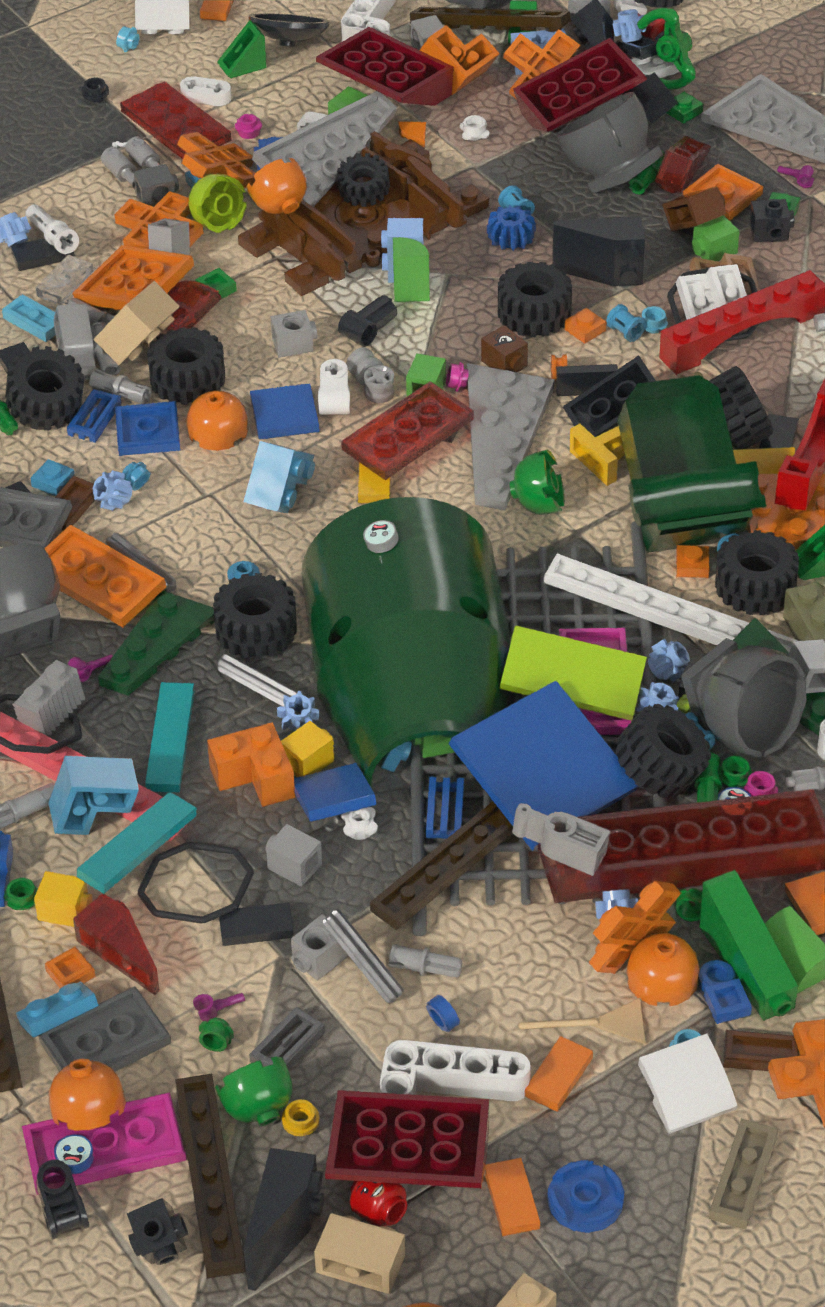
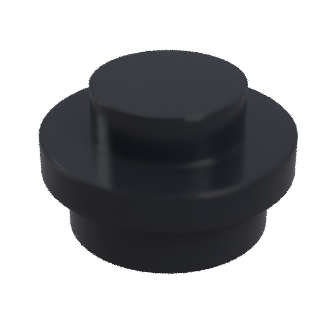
M94 77L84 82L82 96L86 100L100 102L109 95V87L103 79Z

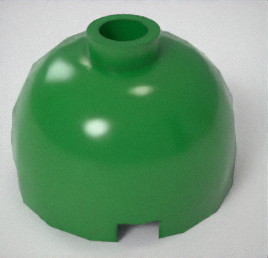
M548 449L530 454L520 461L514 471V480L510 481V491L513 499H519L525 509L539 515L562 511L561 507L565 504L561 474L556 475L552 468L553 465H557V462L552 452Z
M271 1057L273 1064L263 1067L260 1060L248 1064L222 1079L224 1087L218 1084L215 1086L220 1101L230 1116L244 1123L258 1121L261 1127L269 1125L280 1118L278 1112L288 1105L293 1091L291 1076L283 1057Z

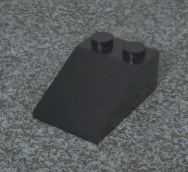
M641 217L553 221L552 264L557 266V269H563L568 275L610 286L643 285L645 235Z
M638 355L564 405L563 409L574 426L581 424L594 437H597L618 426L617 419L623 405L637 384L654 382L656 380Z
M270 1148L244 1243L249 1290L256 1291L311 1231L314 1216H321L324 1204V1193H320L323 1172L317 1171L315 1154Z

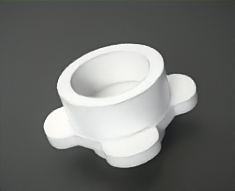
M477 115L466 117L460 124V129L463 130L462 138L472 141L488 138L489 131L486 130L487 122L485 119Z
M367 807L341 814V818L345 820L346 824L343 828L344 834L356 840H363L376 833L378 825L373 819L376 815L375 809Z

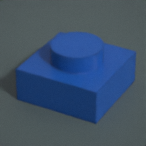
M739 978L704 987V998L716 1024L751 1015L752 1006Z

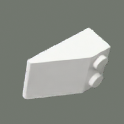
M135 0L136 30H141L142 34H156L157 30H168L169 34H183L184 29H189V0Z

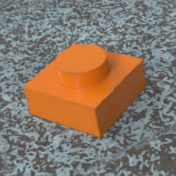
M584 308L565 320L564 330L585 344L605 332L607 322L588 308Z
M677 545L676 577L709 578V546Z

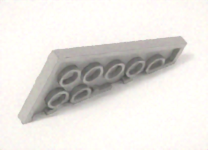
M762 74L747 82L701 114L702 122L825 163V115Z
M376 91L254 151L252 160L260 168H263L265 165L278 159H282L284 163L291 162L289 158H294L299 163L306 177L307 191L303 200L314 207L337 181V169L340 168V163L342 161L347 163L346 158L349 156L355 159V154H361L362 149L370 144V133L374 131L380 133L395 116L397 107L382 93Z

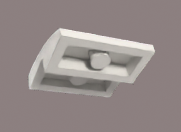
M737 264L710 267L707 273L679 276L675 282L687 320L747 296Z
M708 1034L639 1058L638 1066L654 1095L653 1105L669 1134L737 1110V1103L731 1085Z

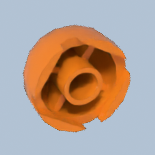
M289 158L291 162L284 163L282 159H278L265 165L254 174L253 177L256 181L252 187L248 183L247 190L256 205L270 214H289L294 212L303 200L307 191L306 177L299 163L294 158Z
M211 391L198 396L191 404L187 414L189 438L192 442L193 439L198 441L199 446L207 450L218 451L234 447V442L241 437L243 441L249 430L245 406L235 395L224 391Z
M657 933L647 936L631 951L627 965L629 989L637 998L654 1006H657V1002H669V1006H675L688 1000L697 990L700 969L696 952L686 940L675 934Z
M77 1059L65 1066L54 1076L49 1090V1106L54 1123L59 1125V1121L65 1122L68 1129L74 1131L91 1130L111 1123L110 1116L117 1110L120 1116L124 1112L126 1105L124 1090L117 1073L108 1065L89 1059Z

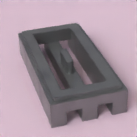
M295 1007L249 1054L250 1062L253 1063L260 1060L263 1067L273 1064L271 1057H283L289 1070L325 1033V1024ZM300 1020L303 1021L301 1025L293 1033L287 1035V1037L282 1041V1044L269 1057H266V1055L272 1050V1048Z

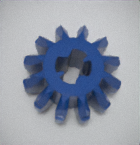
M510 204L508 208L498 207L497 211L491 212L487 224L488 238L492 241L493 246H500L501 250L511 248L514 251L517 247L525 249L526 244L533 242L536 231L535 217L531 216V211L523 210L522 206L514 208Z

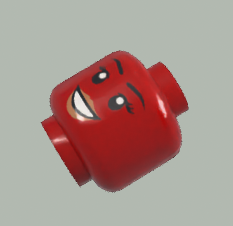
M366 1181L353 1182L350 1196L351 1209L370 1225L377 1227L392 1226L397 1224L405 1215L408 1206L406 1201L407 1194L406 1189L401 1184Z

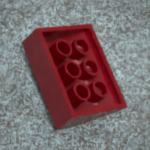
M367 27L316 56V62L400 103L435 106L452 96L453 66L371 27Z
M608 38L513 88L521 114L533 128L550 132L647 81V78L611 38Z
M338 1090L325 1179L481 1189L487 1159L490 1099Z

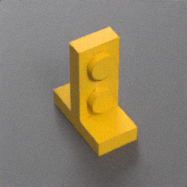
M581 424L570 428V452L606 486L617 481L618 460L625 456L619 426L597 437H594Z

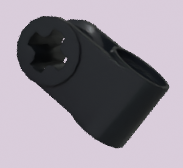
M56 1159L43 1163L37 1173L36 1186L51 1239H57L59 1233L78 1227L83 1229L90 1228L82 1198L78 1194L68 1165ZM59 1173L63 1176L65 1183L57 1189L48 1188L43 1182L47 1174Z

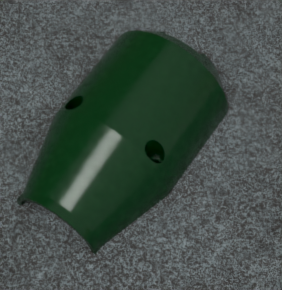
M419 497L389 498L361 505L342 514L319 532L307 549L301 572L318 697L354 761L372 787V775L376 765L388 752L397 746L426 736L441 735L452 738L507 708L510 691L499 688L511 638L493 548L483 526L470 514L449 503ZM386 520L392 522L399 537L397 544L387 552L375 553L370 551L363 537L365 529L376 521Z

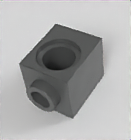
M166 164L133 171L135 192L139 202L154 207L169 191L174 193L179 191L177 176L170 173Z

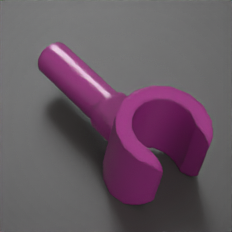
M809 165L803 166L801 170L779 166L777 169L778 173L797 178V183L802 188H810L815 180L812 177L814 170Z
M110 654L87 663L79 657H73L69 660L68 665L77 669L80 681L84 682L90 677L93 670L107 665L113 655Z
M239 993L214 1001L210 995L200 994L194 998L193 1005L195 1010L198 1011L200 1019L208 1022L209 1019L217 1017V1011L243 1002L245 997L243 993Z

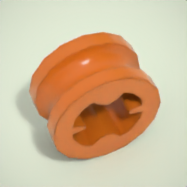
M563 354L561 358L551 355V379H554V382H556V367L567 366V354Z

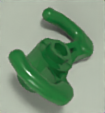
M654 9L646 13L637 22V27L643 30L657 19L662 18L665 20L664 36L658 39L656 52L663 61L673 62L679 72H681V77L670 80L660 78V80L668 90L680 89L690 84L696 77L695 68L688 56V51L692 49V38L687 32L680 30L679 15L674 9Z

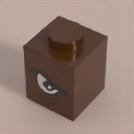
M503 325L481 338V361L490 368L519 372L528 366V343Z

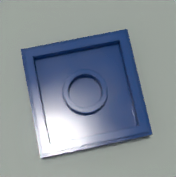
M310 383L250 391L258 439L320 432Z
M176 401L115 407L119 456L181 451Z
M357 763L294 778L295 795L311 822L376 805L375 793Z

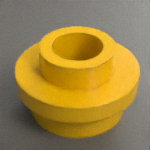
M299 1099L292 1101L282 1113V1125L291 1135L306 1136L313 1133L319 1126V1112L307 1100Z

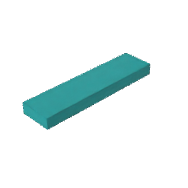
M161 682L145 780V788L153 792H180L195 694L194 683Z
M172 792L167 793L77 868V878L105 894L194 819L197 808Z

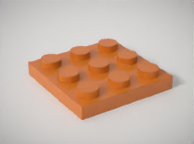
M121 245L73 292V297L91 306L121 310L153 281L168 294L195 266L191 255Z
M759 474V489L761 494L765 496L767 507L752 510L753 517L747 525V531L753 533L754 530H761V533H767L768 531L775 533L774 536L784 537L786 543H791L795 549H798L825 525V474L822 475L806 511L800 509L791 510L785 506L774 504L778 474Z

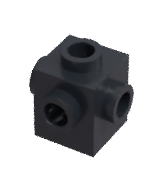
M786 199L751 201L749 224L754 242L789 240L790 228H794L795 218L793 210L788 209Z
M163 1198L127 1213L133 1233L129 1234L128 1237L137 1257L141 1255L150 1264L163 1265L178 1258L179 1252L187 1249L183 1238L188 1235L186 1224L181 1214H175L172 1206Z

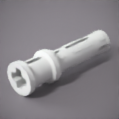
M37 204L27 208L25 213L27 220H30L44 233L45 240L49 244L54 245L58 252L69 254L77 248L79 244L78 234L73 229H70L65 222L54 220Z

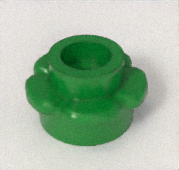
M740 756L726 758L719 767V777L722 778L723 784L729 787L745 786L748 777L752 774L748 761Z
M16 878L7 885L4 899L8 901V907L13 910H27L35 906L34 897L38 888L30 879Z
M696 888L680 890L681 894L676 899L677 914L686 921L699 920L702 891Z
M212 1018L208 1022L203 1021L199 1025V1032H201L199 1042L210 1051L220 1052L225 1050L227 1045L231 1043V1039L234 1038L233 1029L224 1019Z

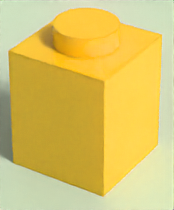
M308 721L281 740L294 775L297 778L320 772L334 762V740L331 734L325 729H320L311 721Z
M45 871L34 897L39 921L79 928L83 915H88L92 906V894L88 893L87 883L76 876Z

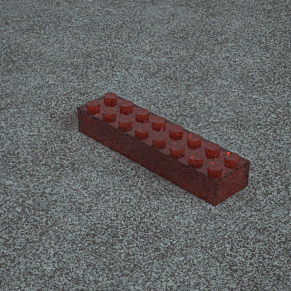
M814 789L580 816L578 818L610 831L606 855L593 876L547 857L541 850V844L538 843V852L555 903L602 898V891L629 889L630 894L641 893L647 885L654 881L673 883L676 888L703 885V882L733 870L738 873L741 880L825 870V817Z

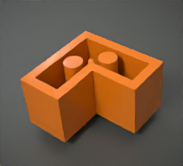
M447 25L431 35L420 49V51L454 67L452 95L486 72L500 54L482 33L464 45Z
M273 722L207 740L209 765L219 791L253 783L262 807L295 798L294 771Z

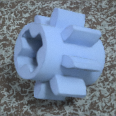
M636 9L619 12L617 14L618 19L613 20L614 35H621L623 42L641 39V32H645L646 28L643 30L639 29L637 22L644 15L638 16Z
M16 212L1 217L0 243L5 242L8 248H11L12 245L26 242L28 240L26 234L32 229L27 217L20 218Z
M112 470L111 473L103 472L102 476L96 479L93 485V495L95 500L101 501L100 508L112 511L114 508L122 509L123 505L130 501L132 486L130 481L124 480V473Z
M665 639L652 646L653 652L649 654L650 658L648 659V665L652 673L659 679L667 680L671 678L673 682L681 678L687 663L690 661L686 648L680 642L670 641L667 643Z
M651 682L648 689L641 688L637 698L639 703L636 711L640 712L649 705L653 707L654 704H661L663 707L668 705L677 711L676 703L679 697L675 695L670 686L664 683Z
M298 691L296 695L291 697L284 695V706L277 707V717L283 718V730L289 728L292 731H296L308 721L312 722V720L319 719V710L313 708L315 698L310 697L308 699L302 695L301 691ZM295 712H301V715H296Z
M629 889L602 891L603 901L595 902L596 918L600 919L608 909L614 906L633 908L638 902V898L630 899Z

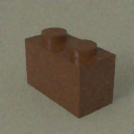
M717 186L690 192L662 204L671 231L698 226L727 214L724 197L719 192Z

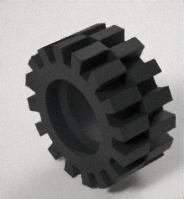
M360 153L355 154V159L349 156L346 158L347 163L342 161L340 168L337 169V181L341 198L344 197V201L347 203L352 201L354 206L361 202V206L366 207V202L374 205L376 204V199L380 202L384 199V195H387L389 192L390 182L388 166L383 159L379 161V156L377 155L371 158L370 153H365V157H361ZM361 177L372 178V180L367 182L354 181Z

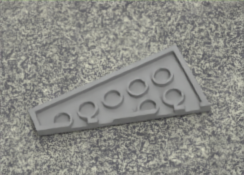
M467 363V369L469 370L468 398L475 505L505 511L511 498L510 481L514 480V471L517 464L529 453L553 393L554 379Z

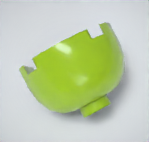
M209 174L199 179L191 189L188 202L190 213L196 222H199L208 230L216 233H222L221 231L226 229L231 230L242 220L247 204V202L243 201V193H246L245 188L239 180L228 175Z

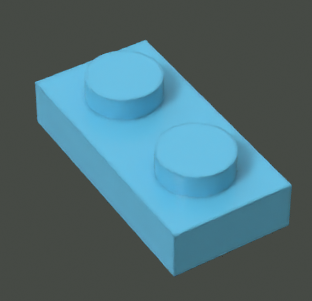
M23 294L2 309L3 319L45 342L56 335L53 322L55 312Z

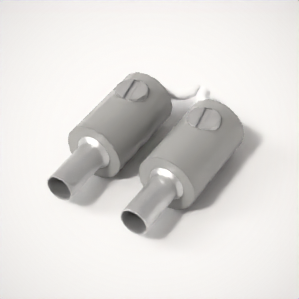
M139 136L133 137L124 143L119 141L113 142L112 147L105 149L101 155L102 163L121 182L128 181L133 187H135L133 171H136V168L117 146L125 147L126 152L142 169L160 165L159 155Z

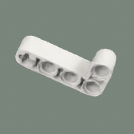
M354 0L341 19L342 42L367 27L390 36V24L383 19L396 0Z
M397 1040L392 1042L385 1051L380 1078V1093L416 1095L417 1091L519 1101L525 1098V1088L530 1082V1061L522 1053Z

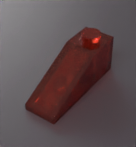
M684 136L666 150L655 182L661 184V188L667 192H682L690 184L709 153L711 146Z
M102 893L73 918L76 941L153 995H156L160 991L157 968L129 909L120 900H113Z

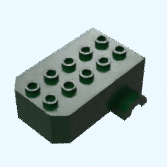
M700 375L637 384L626 399L617 421L631 480L628 487L632 513L636 524L639 527L641 526L647 553L676 549L677 545L695 546L719 542L722 537L732 533L740 536V532L746 529L753 517L752 510L765 508L767 505L765 496L761 494L759 489L757 462L736 464L719 388Z

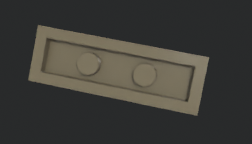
M741 1118L709 1210V1219L747 1229L777 1140V1128Z

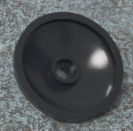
M257 13L250 14L248 17V21H253L264 36L280 40L279 45L294 47L296 41L312 39L329 27V20L303 15Z

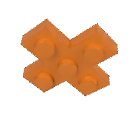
M558 29L542 49L520 33L503 56L504 59L523 72L510 88L509 94L516 99L513 88L574 57L580 49V44Z
M199 132L181 135L177 145L186 151L181 164L190 169L192 175L203 178L209 174H225L239 180L244 188H247L248 183L252 187L256 181L253 177L255 172L250 169L254 161L252 160L253 156L235 143L217 146Z
M171 191L154 207L129 199L114 214L116 224L132 229L123 239L124 245L149 249L148 224L165 218L189 222L190 247L204 233L203 225L186 218L190 214L189 198Z
M654 881L641 891L639 895L640 900L633 908L614 906L601 916L600 924L593 932L600 943L595 949L596 953L589 961L590 965L597 972L615 974L642 939L651 934L668 933L676 921L666 911L681 894L675 885L668 882Z
M825 1019L797 1022L792 1031L800 1056L771 1059L768 1070L778 1099L814 1096L825 1128Z

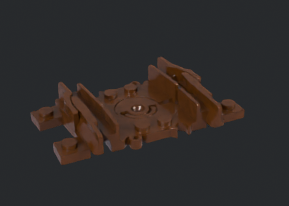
M374 131L370 133V149L367 147L363 148L362 157H365V153H370L371 158L377 155L379 156V161L383 159L388 166L390 188H388L389 192L387 195H384V199L381 202L376 199V204L374 205L366 202V207H362L361 202H358L357 206L352 205V201L347 203L344 201V197L341 198L338 181H336L314 207L302 200L299 203V207L289 214H270L264 210L260 211L258 218L263 222L238 235V245L256 258L280 246L301 261V265L284 272L285 282L300 296H303L329 284V276L333 280L339 281L345 278V270L350 274L362 268L364 262L370 267L378 266L382 253H387V248H382L381 235L382 230H387L388 218H423V236L430 240L432 234L447 228V223L454 228L461 227L467 223L468 217L489 208V198L473 184L451 193L450 186L433 173L428 150L412 139L401 145L392 143ZM361 177L354 181L367 182L372 180V178Z

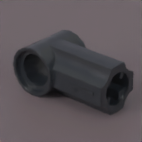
M382 295L359 312L354 310L347 311L339 321L338 332L362 347H366L373 342L378 330L397 316V307L393 304L391 298Z

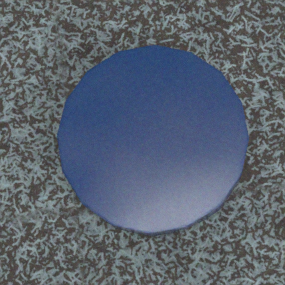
M581 1160L568 1163L556 1171L548 1187L547 1202L551 1214L561 1225L572 1231L590 1233L603 1230L615 1223L622 1213L625 1191L621 1179L611 1168L605 1165L603 1167L594 1165V1161Z

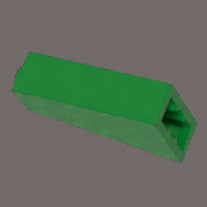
M733 870L703 882L700 929L721 960L733 967L735 979H740L749 1001L762 1020L765 1021L775 1016L786 1015L796 1007L798 985L738 873Z

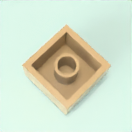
M153 281L127 303L93 340L118 365L127 358L133 361L145 348L147 349L152 341L156 340L161 331L163 332L175 320L172 314L180 306Z

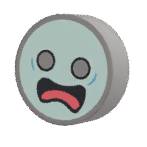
M386 520L373 522L365 529L363 534L367 548L375 553L391 550L399 539L395 525Z

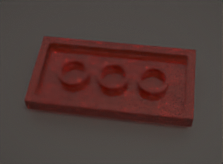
M165 81L120 103L123 114L181 159L186 154V151L177 145L181 135L199 132L217 146H222L232 141L230 130Z
M429 381L341 441L342 451L382 479L387 480L474 420V410Z

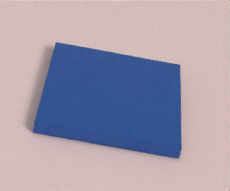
M557 681L548 684L452 737L449 742L450 747L512 826L514 825L516 809L520 803L528 804L531 809L547 816L554 812H564L587 820L635 792L638 788L635 784L636 782L625 774L626 770L620 766L619 758ZM526 837L522 838L532 851L541 846L536 841Z

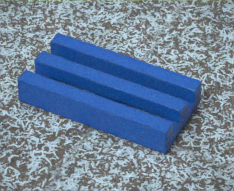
M93 389L67 426L68 436L74 437L75 434H78L79 439L83 440L88 436L90 442L96 443L115 415V407L121 406V396ZM99 398L102 399L98 406L94 407ZM89 413H90V417H89V419L87 420V422L85 423V425H84V426H81L82 423L84 422V420L87 418V416H88Z
M429 777L426 838L447 839L462 827L464 778H457V782H450V778L443 777V782H436V777ZM436 792H442L440 830H434ZM450 792H456L454 830H447Z

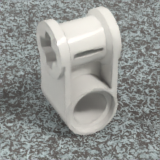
M330 359L321 365L320 387L318 389L319 415L350 414L348 367L342 360Z

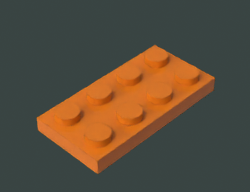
M69 525L44 548L56 567L60 591L122 628L167 587L165 578L73 525Z

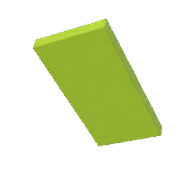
M515 625L499 689L530 695L557 681L578 708L632 721L647 657Z

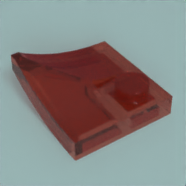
M184 280L178 282L168 292V295L180 307L172 314L175 320L166 330H178L181 327L191 329L222 299L219 292L196 281Z

